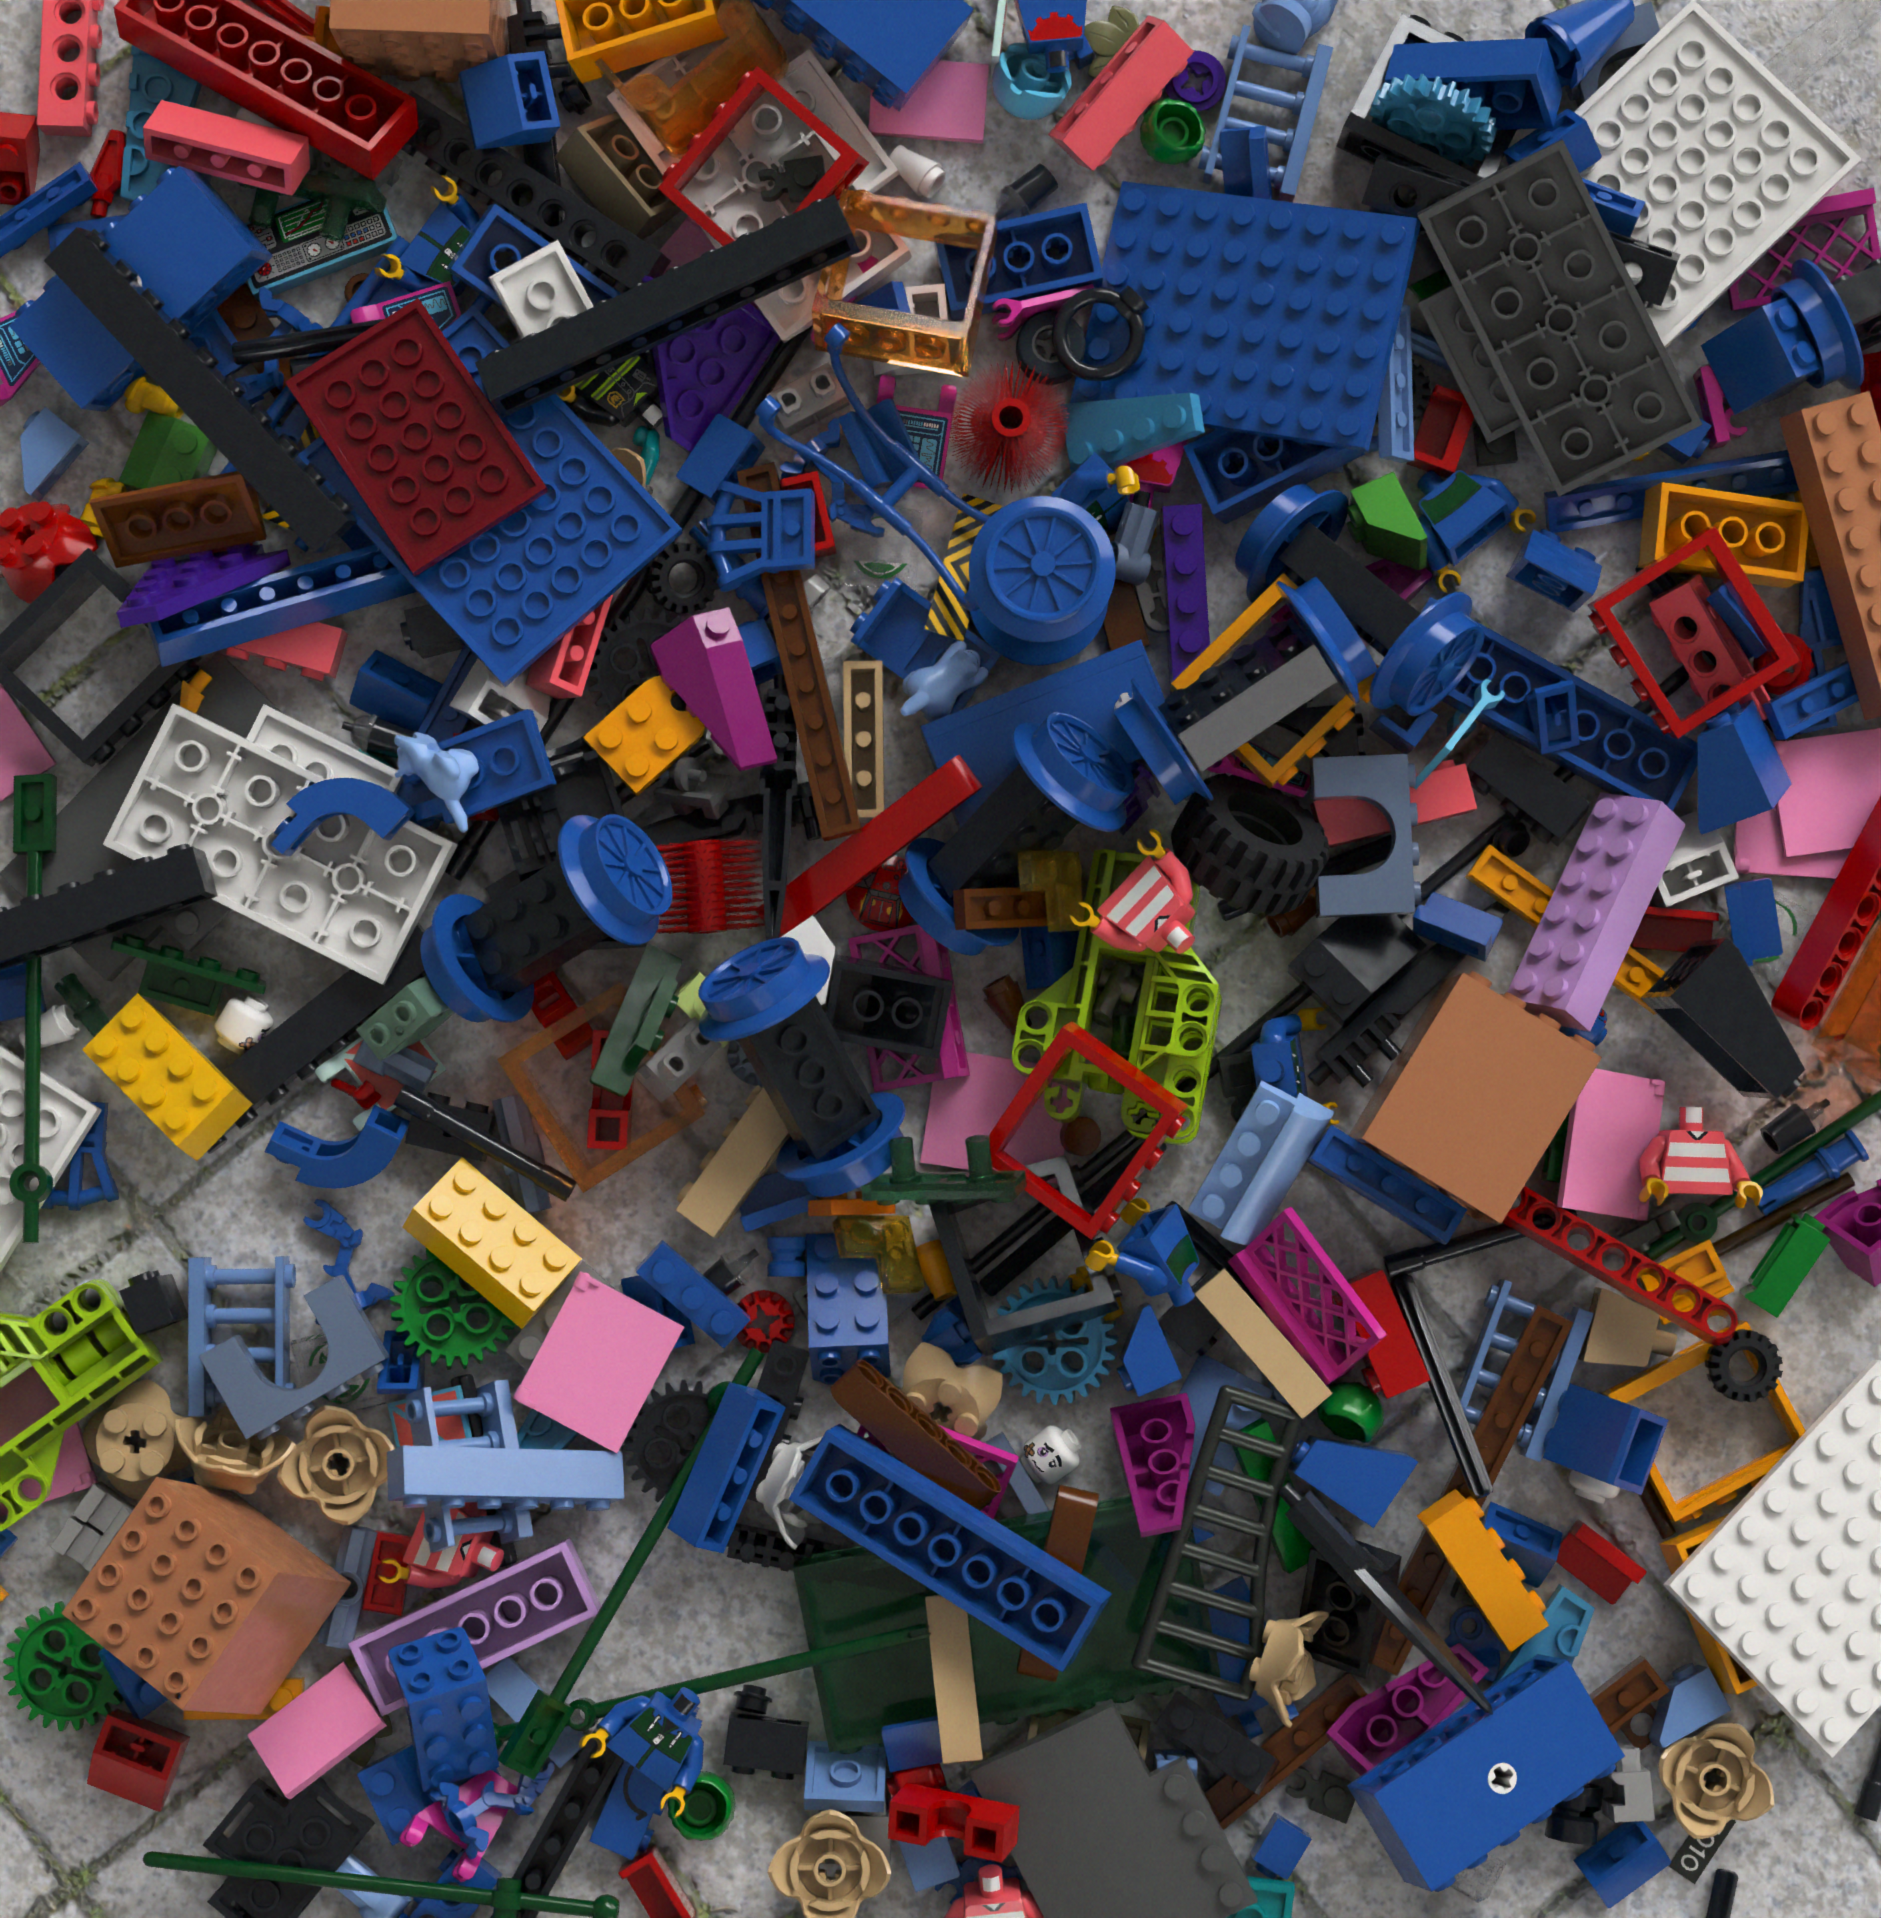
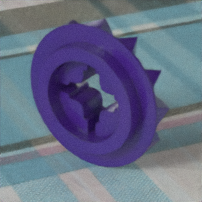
M1193 50L1194 52L1187 59L1188 63L1183 72L1171 78L1165 85L1167 97L1190 103L1196 111H1209L1223 96L1226 87V74L1221 63L1213 55L1204 51ZM1188 69L1196 78L1206 77V80L1201 84L1202 95H1200L1199 91L1196 92L1194 87L1184 88V85L1189 81Z

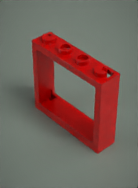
M758 66L741 77L735 94L728 102L721 103L715 109L711 117L713 121L703 133H697L689 141L686 148L687 153L678 163H673L667 168L662 176L663 182L657 188L722 246L736 240L682 193V190L765 89L841 154L793 213L808 207L815 200L825 199L834 194L837 201H839L870 163Z
M1715 526L1702 530L1587 605L1592 612L1588 617L1593 624V628L1600 636L1605 633L1612 643L1613 647L1608 649L1610 655L1620 669L1627 667L1634 678L1630 682L1631 688L1642 703L1648 700L1655 711V714L1651 715V719L1655 726H1658L1663 736L1669 733L1671 738H1680L1800 661ZM1703 548L1773 661L1680 720L1610 608Z
M1072 1021L1060 1029L976 1155L1092 1240L1101 1232L1107 1235L1113 1225L1117 1223L1121 1215L1116 1210L1123 1200L1129 1203L1143 1185L1138 1181V1178L1145 1168L1152 1171L1165 1153L1160 1149L1161 1145L1168 1136L1174 1139L1180 1132L1186 1121L1181 1116L1189 1105ZM1072 1049L1163 1114L1094 1216H1091L1004 1151Z

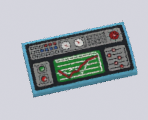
M358 179L246 222L247 227L273 255L268 262L248 279L252 294L259 302V289L261 287L268 289L274 296L385 253L398 234L380 188L372 192Z

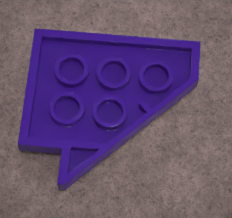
M645 275L642 283H646L654 278ZM750 303L652 348L665 436L689 454L717 414L729 417L780 339L765 316Z
M249 543L229 546L226 548L227 551L212 553V550L189 554V558L175 561L174 557L152 561L149 568L143 573L139 582L134 586V589L116 612L120 627L162 620L291 565L288 550L283 549L265 553L262 544L250 546Z

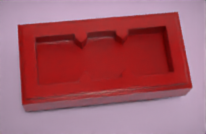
M376 1530L375 1532H378L366 1583L362 1610L402 1616L408 1584H405L403 1579H398L394 1583H385L378 1575L390 1578L397 1571L394 1564L382 1563V1560L386 1558H393L401 1567H407L408 1564L402 1560L412 1536Z

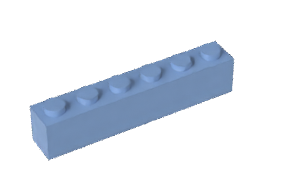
M403 1445L387 1452L388 1501H403V1507L405 1508L426 1507L428 1502H440L441 1508L453 1509L465 1507V1502H477L478 1509H497L502 1507V1503H514V1509L531 1510L538 1508V1504H550L551 1510L563 1511L574 1509V1504L586 1505L587 1511H605L610 1509L611 1503L625 1499L622 1451L615 1453L613 1451Z

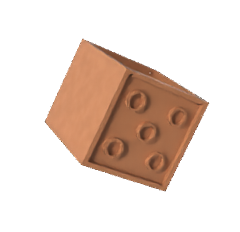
M330 0L329 29L345 59L381 79V75L397 76L399 80L413 82L420 80L421 76L435 77V80L439 82L455 83L458 82V74L461 71L508 54L507 17L510 16L511 0Z
M1471 971L1470 974L1460 973L1442 981L1401 1048L1402 1052L1393 1061L1349 1136L1468 1209L1465 1214L1476 1221L1501 1224L1602 1057L1593 1052L1596 1046L1587 1039L1577 1034L1574 1037L1566 1036L1559 1031L1560 1023L1543 1013H1540L1539 1016L1530 1014L1524 1010L1527 1005L1524 1001L1508 992L1504 995H1499L1489 989L1492 985L1491 981Z
M156 1477L61 1614L181 1710L260 1715L351 1582L235 1492Z

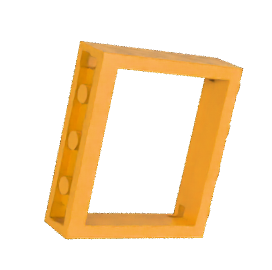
M1283 573L1171 683L1170 691L1174 692L1178 689L1187 688L1196 682L1205 670L1217 666L1283 601L1275 583L1280 581L1294 590L1298 586ZM1375 673L1358 683L1359 700L1362 699L1366 704L1370 702L1369 692ZM1346 694L1273 767L1248 742L1232 752L1269 789L1277 782L1283 787L1298 773L1299 769L1295 764L1304 755L1312 759L1327 744L1323 737L1333 727L1340 731L1355 716L1351 709L1356 704Z
M1738 1320L1735 1331L1738 1329L1752 1331L1747 1321ZM1729 1326L1717 1331V1333H1723L1729 1329ZM1700 1340L1671 1357L1603 1391L1602 1395L1627 1403L1705 1362V1360H1709L1710 1354H1707L1709 1347L1713 1348L1714 1345ZM1742 1350L1756 1375L1758 1371L1756 1356L1748 1350ZM1778 1378L1775 1382L1778 1386L1775 1390L1771 1389L1768 1392L1767 1398L1790 1441L1677 1501H1674L1653 1462L1648 1480L1670 1520L1674 1522L1681 1520L1683 1524L1692 1518L1696 1519L1703 1514L1701 1508L1714 1501L1716 1505H1721L1738 1496L1736 1490L1750 1483L1751 1487H1755L1806 1432Z

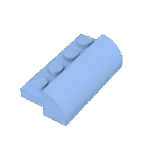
M1261 1080L1193 1198L1188 1211L1222 1229L1221 1237L1235 1243L1249 1245L1271 1222L1332 1118L1334 1111L1301 1093L1295 1098Z

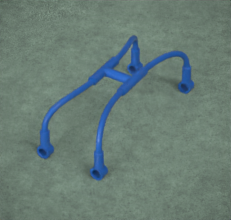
M838 322L823 339L828 344L827 351L830 354L834 373L847 399L859 417L888 448L887 452L906 468V471L880 496L862 479H856L830 459L778 430L773 424L775 416L781 410L782 405L771 395L767 396L754 412L759 417V424L771 437L818 463L851 486L852 492L860 497L863 502L889 525L895 528L902 536L906 535L921 550L965 609L977 611L980 607L975 600L972 589L970 588L966 594L940 558L912 528V523L893 506L917 480H920L938 497L942 496L963 513L980 523L985 524L990 516L972 507L948 489V484L940 479L905 446L899 443L898 440L894 441L872 418L853 390L842 367L839 354H841L843 345L851 335V332Z

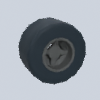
M1047 310L1034 314L1024 322L1018 332L1016 357L1018 365L1024 374L1027 368L1026 376L1030 378L1034 369L1033 381L1040 374L1041 377L1038 383L1040 384L1045 378V385L1051 384L1052 386L1065 383L1075 375L1070 373L1060 363L1054 352L1052 326L1058 311ZM1072 318L1067 330L1068 344L1073 354L1083 361L1086 346L1084 333L1076 320Z

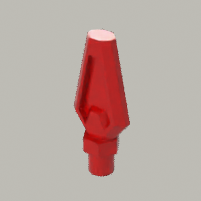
M109 130L90 172V176L98 189L91 197L93 204L90 215L97 219L106 218L108 206L112 204L114 193L121 188L126 134L119 130Z

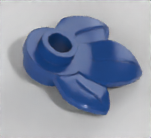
M1461 1607L1451 1616L1449 1622L1450 1635L1444 1642L1449 1648L1460 1643L1489 1669L1482 1679L1493 1682L1500 1667L1499 1651H1506L1507 1649L1498 1640L1477 1607ZM1469 1618L1474 1619L1475 1629L1469 1633L1462 1630L1463 1621Z

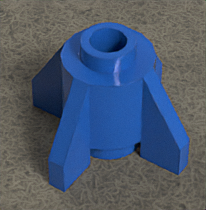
M957 1296L934 1314L925 1334L921 1336V1340L945 1350L951 1355L956 1366L969 1365L982 1357L983 1354L972 1339L959 1296Z

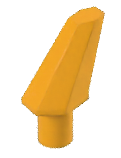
M200 669L189 683L183 680L180 706L197 714L205 698L201 692L213 678Z

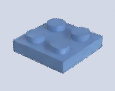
M808 1741L804 1810L824 1811L831 1809L836 1811L884 1812L886 1777L884 1743Z

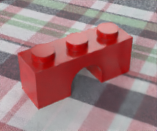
M593 1030L592 1070L610 1032L608 1030ZM634 1079L625 1097L617 1096L593 1085L592 1104L588 1116L587 1148L630 1151Z
M906 1783L890 1800L888 1839L926 1846L932 1839L938 1837H955L964 1841V1855L1002 1863L1018 1841L1020 1806Z

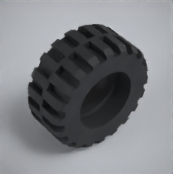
M1226 773L1204 779L1203 781L1214 799L1210 801L1196 792L1190 796L1171 832L1174 855L1192 875V880L1199 887L1204 886L1209 890L1210 895L1217 899L1219 897L1224 899L1232 907L1237 909L1242 907L1247 909V912L1253 914L1264 912L1266 916H1275L1279 913L1284 914L1295 910L1296 907L1304 902L1329 858L1328 839L1324 834L1322 825L1314 821V815L1308 809H1303L1299 805L1300 802L1292 796L1288 797L1281 790L1269 789L1266 785L1233 774L1228 776Z

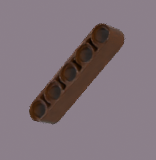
M860 1359L857 1360L830 1387V1392L835 1401L907 1466L977 1510L981 1511L1000 1493L1001 1485L990 1470L868 1362Z
M1059 1484L1043 1551L1082 1574L1097 1510L1099 1493ZM1021 1647L1016 1673L1056 1682L1059 1670Z

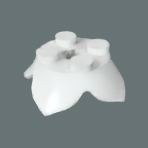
M823 1436L804 1443L794 1442L789 1445L783 1442L779 1443L774 1449L772 1464L768 1469L766 1479L759 1484L756 1491L757 1501L764 1504L765 1511L777 1522L780 1533L786 1543L795 1550L804 1539V1527H807L806 1522L813 1524L824 1523V1521L789 1500L791 1493Z

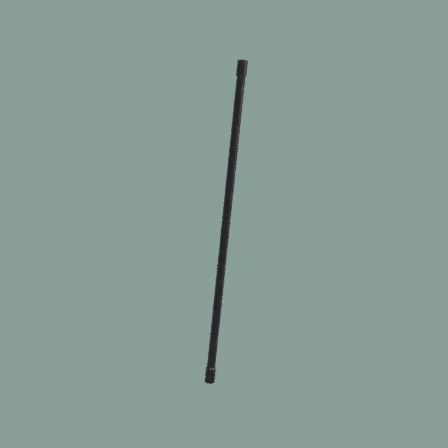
M813 326L785 343L782 340L780 341L732 416V421L745 429L749 428L756 417L755 410L766 398V395L772 392ZM689 486L670 514L673 520L682 528V531L704 498L701 493ZM645 565L626 582L610 607L603 627L614 632L617 630L614 618L618 617L625 622L629 616V611H632L649 584V580H645L646 573L649 574L650 567ZM602 631L599 641L605 643L607 638ZM598 648L596 649L595 655H599L600 650ZM592 662L590 670L595 669L597 664ZM576 697L565 699L552 698L550 701L548 720L540 731L544 746H546ZM474 820L464 838L457 843L458 846L445 870L447 874L460 882L462 881L478 856L480 847L497 821Z

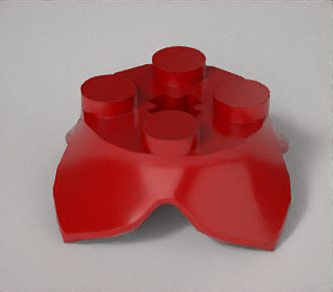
M46 501L31 502L18 509L14 507L7 508L0 515V577H5L13 593L28 604H31L55 581L54 569L56 566L71 565L87 548L93 552L99 548L90 528L80 519L69 515L71 509L67 504L50 505Z

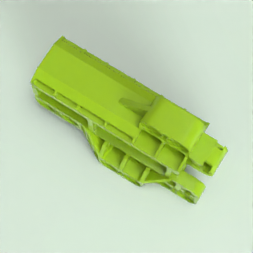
M1109 849L1094 850L1085 902L1092 907L1096 917L1102 916L1097 909L1147 857L1146 855L1128 852L1120 853ZM1189 873L1193 891V898L1190 904L1195 910V915L1185 927L1193 935L1200 899V887L1192 880V875ZM1085 907L1083 909L1082 921L1086 920L1089 916V911ZM1080 926L1073 968L1038 997L1025 1003L1021 1008L1014 1037L1012 1062L1019 1073L1029 1077L1035 1067H1023L1020 1061L1022 1054L1026 1050L1036 1049L1040 1051L1042 1057L1060 1029L1072 1021L1091 1034L1094 1015L1092 1009L1098 995V982L1101 977L1104 959L1144 965L1145 971L1129 1062L1189 1105L1182 1115L1190 1119L1189 1126L1184 1131L1179 1132L1174 1139L1168 1136L1163 1142L1174 1145H1187L1197 1137L1200 1127L1210 1064L1214 1053L1222 1007L1219 984L1191 947L1181 954H1177L1169 944L1158 953L1150 948L1140 953L1117 949L1091 933L1090 926ZM1159 995L1177 999L1175 1012L1156 1010ZM1199 1003L1208 1004V1007L1203 1011L1196 1012L1192 1010ZM1036 1010H1041L1048 1014L1047 1024L1041 1029H1032L1027 1025L1029 1015ZM1153 1028L1172 1032L1170 1043L1166 1046L1150 1045ZM1198 1041L1202 1043L1197 1050L1188 1051L1185 1049L1190 1042ZM1072 1049L1045 1089L1044 1107L1048 1115L1059 1123L1074 1121L1082 1109L1084 1092L1087 1090L1088 1084V1089L1108 1094H1123L1121 1106L1123 1123L1131 1135L1146 1140L1155 1127L1156 1121L1154 1119L1160 1120L1163 1114L1160 1116L1159 1111L1096 1065L1086 1064V1058ZM1185 1077L1195 1079L1197 1081L1196 1087L1190 1092L1178 1091L1176 1086L1181 1079ZM1052 1082L1068 1086L1067 1098L1073 1105L1072 1107H1065L1063 1113H1058L1057 1107L1052 1105L1054 1100L1058 1101L1062 1098L1063 1089L1061 1086L1051 1088ZM1069 1087L1079 1088V1092H1075ZM1145 1110L1151 1119L1143 1118L1141 1125H1137L1132 1116H1139L1140 1111Z
M92 1279L77 1286L35 1317L0 1311V1389L33 1366L60 1403L55 1409L0 1447V1503H3L8 1509V1518L6 1521L0 1522V1531L10 1527L49 1497L65 1430L163 1361L158 1348L149 1339L147 1334L136 1335L122 1298L106 1280ZM88 1289L96 1290L101 1297L99 1308L91 1307L87 1303L85 1294ZM55 1312L62 1313L67 1318L68 1327L66 1331L58 1330L53 1323ZM93 1330L97 1339L110 1353L109 1355L104 1357L98 1345L87 1334L89 1331ZM60 1353L68 1368L77 1376L74 1380H71L65 1368L54 1357L55 1355ZM27 1478L37 1480L41 1486L40 1497H27L22 1491L23 1480Z

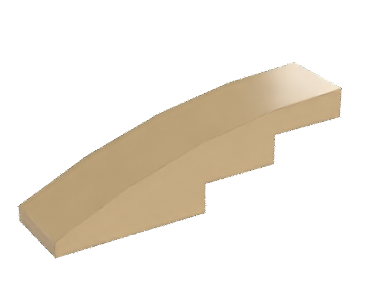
M1224 1268L1194 1293L1301 1419L1306 1417L1332 1394L1324 1382Z
M941 1595L925 1597L927 1620L930 1626L928 1630L929 1633L931 1632L929 1640L943 1764L983 1760L968 1613Z

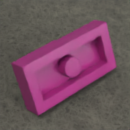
M1711 366L1700 367L1693 374L1703 420L1712 425L1706 433L1707 438L1710 439V450L1724 447L1731 440L1730 437H1740L1748 429L1747 426L1735 428L1730 424V417L1736 415H1734L1731 407L1724 412L1722 403L1724 402L1723 397L1725 395Z

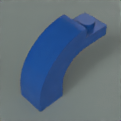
M355 778L328 779L308 786L286 803L297 815L294 819L289 816L281 822L274 831L277 837L271 845L282 855L292 856L321 823L338 815H354L364 821L382 839L390 841L416 811L397 794L380 785Z
M374 1105L362 1130L355 1136L342 1141L322 1140L279 1121L265 1152L275 1156L282 1163L293 1164L301 1168L295 1181L320 1188L336 1189L351 1187L372 1179L386 1168L394 1157L410 1121Z

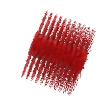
M1012 362L1009 385L1007 366L1002 378L998 366L996 375L994 373V387L990 378L986 379L987 383L983 379L985 390L982 386H979L978 390L972 383L974 389L972 390L968 387L971 397L964 395L965 399L963 401L965 403H957L974 411L960 406L954 408L958 411L954 412L956 414L951 415H957L956 417H951L954 418L952 420L966 418L971 421L957 419V421L950 425L973 428L951 426L954 428L950 429L959 431L970 430L971 432L955 431L951 434H957L953 435L956 437L949 438L959 439H952L951 441H955L952 443L957 441L966 445L956 450H962L957 454L969 452L965 455H969L966 457L968 459L966 464L968 465L972 462L975 466L977 463L981 465L973 469V471L979 470V478L986 469L983 486L997 459L990 484L991 488L1001 456L1002 461L997 490L1005 458V492L1009 476L1011 485L1015 475L1017 483L1019 477L1021 481L1024 469L1028 479L1032 477L1031 473L1033 475L1034 473L1031 468L1035 472L1033 466L1035 467L1037 464L1043 470L1048 471L1041 459L1043 458L1049 464L1052 463L1047 458L1052 459V456L1055 455L1054 453L1059 451V448L1064 447L1059 445L1064 443L1062 441L1066 440L1062 439L1066 438L1063 437L1066 435H1061L1064 434L1061 432L1067 430L1059 429L1069 428H1064L1068 426L1057 425L1066 423V421L1056 419L1069 417L1058 416H1066L1062 414L1065 412L1057 413L1063 411V409H1053L1061 405L1055 404L1063 400L1050 402L1052 400L1050 399L1051 394L1049 393L1044 397L1045 395H1043L1044 393H1042L1041 388L1037 389L1043 385V383L1040 385L1037 379L1031 386L1034 369L1021 394L1027 372L1026 368L1017 399L1015 396L1020 366L1012 398ZM969 400L975 402V403L978 404L980 407L974 405V404H973L972 402H970ZM960 410L969 411V412H971L972 414H967V413L962 412V411H960ZM960 414L969 415V416H971V417H973V418H968V417H965V416L960 415ZM965 422H967V423H970L971 425H964V424H958V423H965ZM1004 426H1010V427H1012V428H1014V429H1008V428H1005ZM1050 426H1052V427H1059V428H1057V429H1049V428H1044V427H1050ZM1045 430H1054V431H1060V432H1048V431H1045ZM1047 434L1061 435V437L1049 436ZM970 436H976V437H974V438L965 439V438H968V437H970ZM1045 437H1051L1057 441H1052ZM1044 440H1046V441H1051V442H1053V443H1055V444H1057V445L1049 444V443L1045 442ZM1043 444H1048V445H1050L1051 447H1053L1054 449L1049 448V447H1046V446L1043 445ZM1039 449H1042V450L1045 451L1048 455L1044 454V453L1041 452ZM1015 480L1011 486V493L1014 487Z
M697 840L683 842L682 844L669 843L676 845L656 846L658 851L673 853L661 854L663 860L673 859L664 861L666 867H677V869H668L669 875L676 877L670 878L671 883L685 885H672V901L674 899L681 902H671L668 909H687L664 912L659 917L681 916L680 918L685 919L659 920V925L687 924L688 926L674 925V927L669 929H657L656 933L672 934L671 932H683L688 934H709L765 926L764 923H727L730 921L758 919L759 916L747 914L746 916L732 912H749L764 909L756 906L733 907L731 905L752 904L750 902L764 901L763 899H725V897L758 895L756 892L763 893L762 890L752 891L745 890L744 888H735L761 886L755 882H738L736 880H749V877H762L763 875L754 873H725L756 870L752 867L762 868V866L738 865H749L748 863L738 862L760 861L741 855H752L747 853H759L762 851L748 848H727L755 846L750 843L760 844L761 842L752 840H733L727 842L722 840ZM726 913H732V914H736V915L726 916V915H727Z

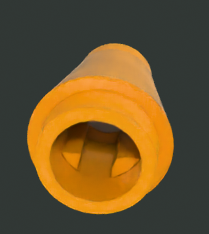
M940 1239L929 1241L916 1247L913 1250L915 1255L913 1263L934 1295L935 1301L945 1300L956 1295L957 1290Z

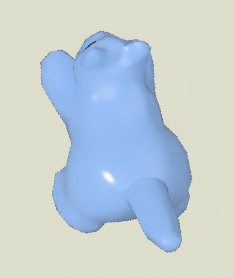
M957 640L946 650L936 664L912 671L902 684L903 692L909 695L910 698L902 706L901 714L908 716L921 710L929 722L949 715L958 695L982 684L988 678V670L985 667H980L981 660L979 654L973 650H966L965 642Z
M414 732L412 738L396 735L394 742L399 747L397 748L398 770L395 773V777L399 778L404 774L407 776L417 774L431 792L444 800L458 829L463 833L466 832L468 829L467 815L459 799L468 789L471 778L478 773L479 765L477 758L472 752L464 749L442 751L434 738L423 733Z

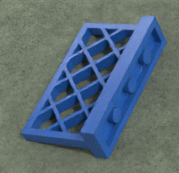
M1333 1125L1327 1128L1323 1137L1316 1143L1306 1162L1433 1241H1439L1444 1245L1449 1242L1468 1210Z

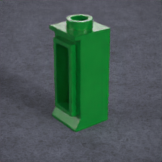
M1794 1213L1790 1214L1794 1220L1792 1224L1786 1222L1749 1277L1748 1281L1750 1284L1739 1290L1745 1298L1776 1318L1779 1317L1831 1240L1822 1232L1825 1225L1807 1213L1802 1218Z

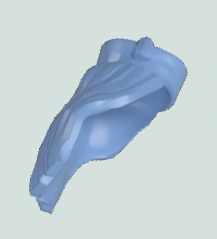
M1262 0V2H1258L1252 12L1255 34L1266 48L1294 55L1301 50L1307 38L1317 33L1328 23L1338 0Z

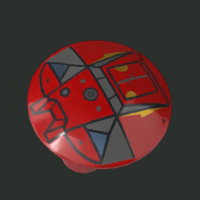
M894 855L846 892L849 909L856 920L863 926L874 931L883 932L904 928L914 920L904 906L898 890L899 879L907 871L905 859Z

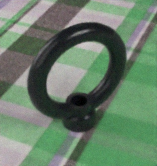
M1129 285L1121 292L1108 288H1090L1076 293L1061 306L1053 322L1052 344L1058 360L1070 373L1084 380L1107 381L1121 376L1136 363L1143 350L1145 326L1141 315L1149 308L1148 305ZM1095 303L1108 304L1114 307L1127 321L1130 332L1129 342L1124 353L1114 362L1102 366L1089 365L1079 360L1071 351L1067 339V330L1072 317L1083 307Z

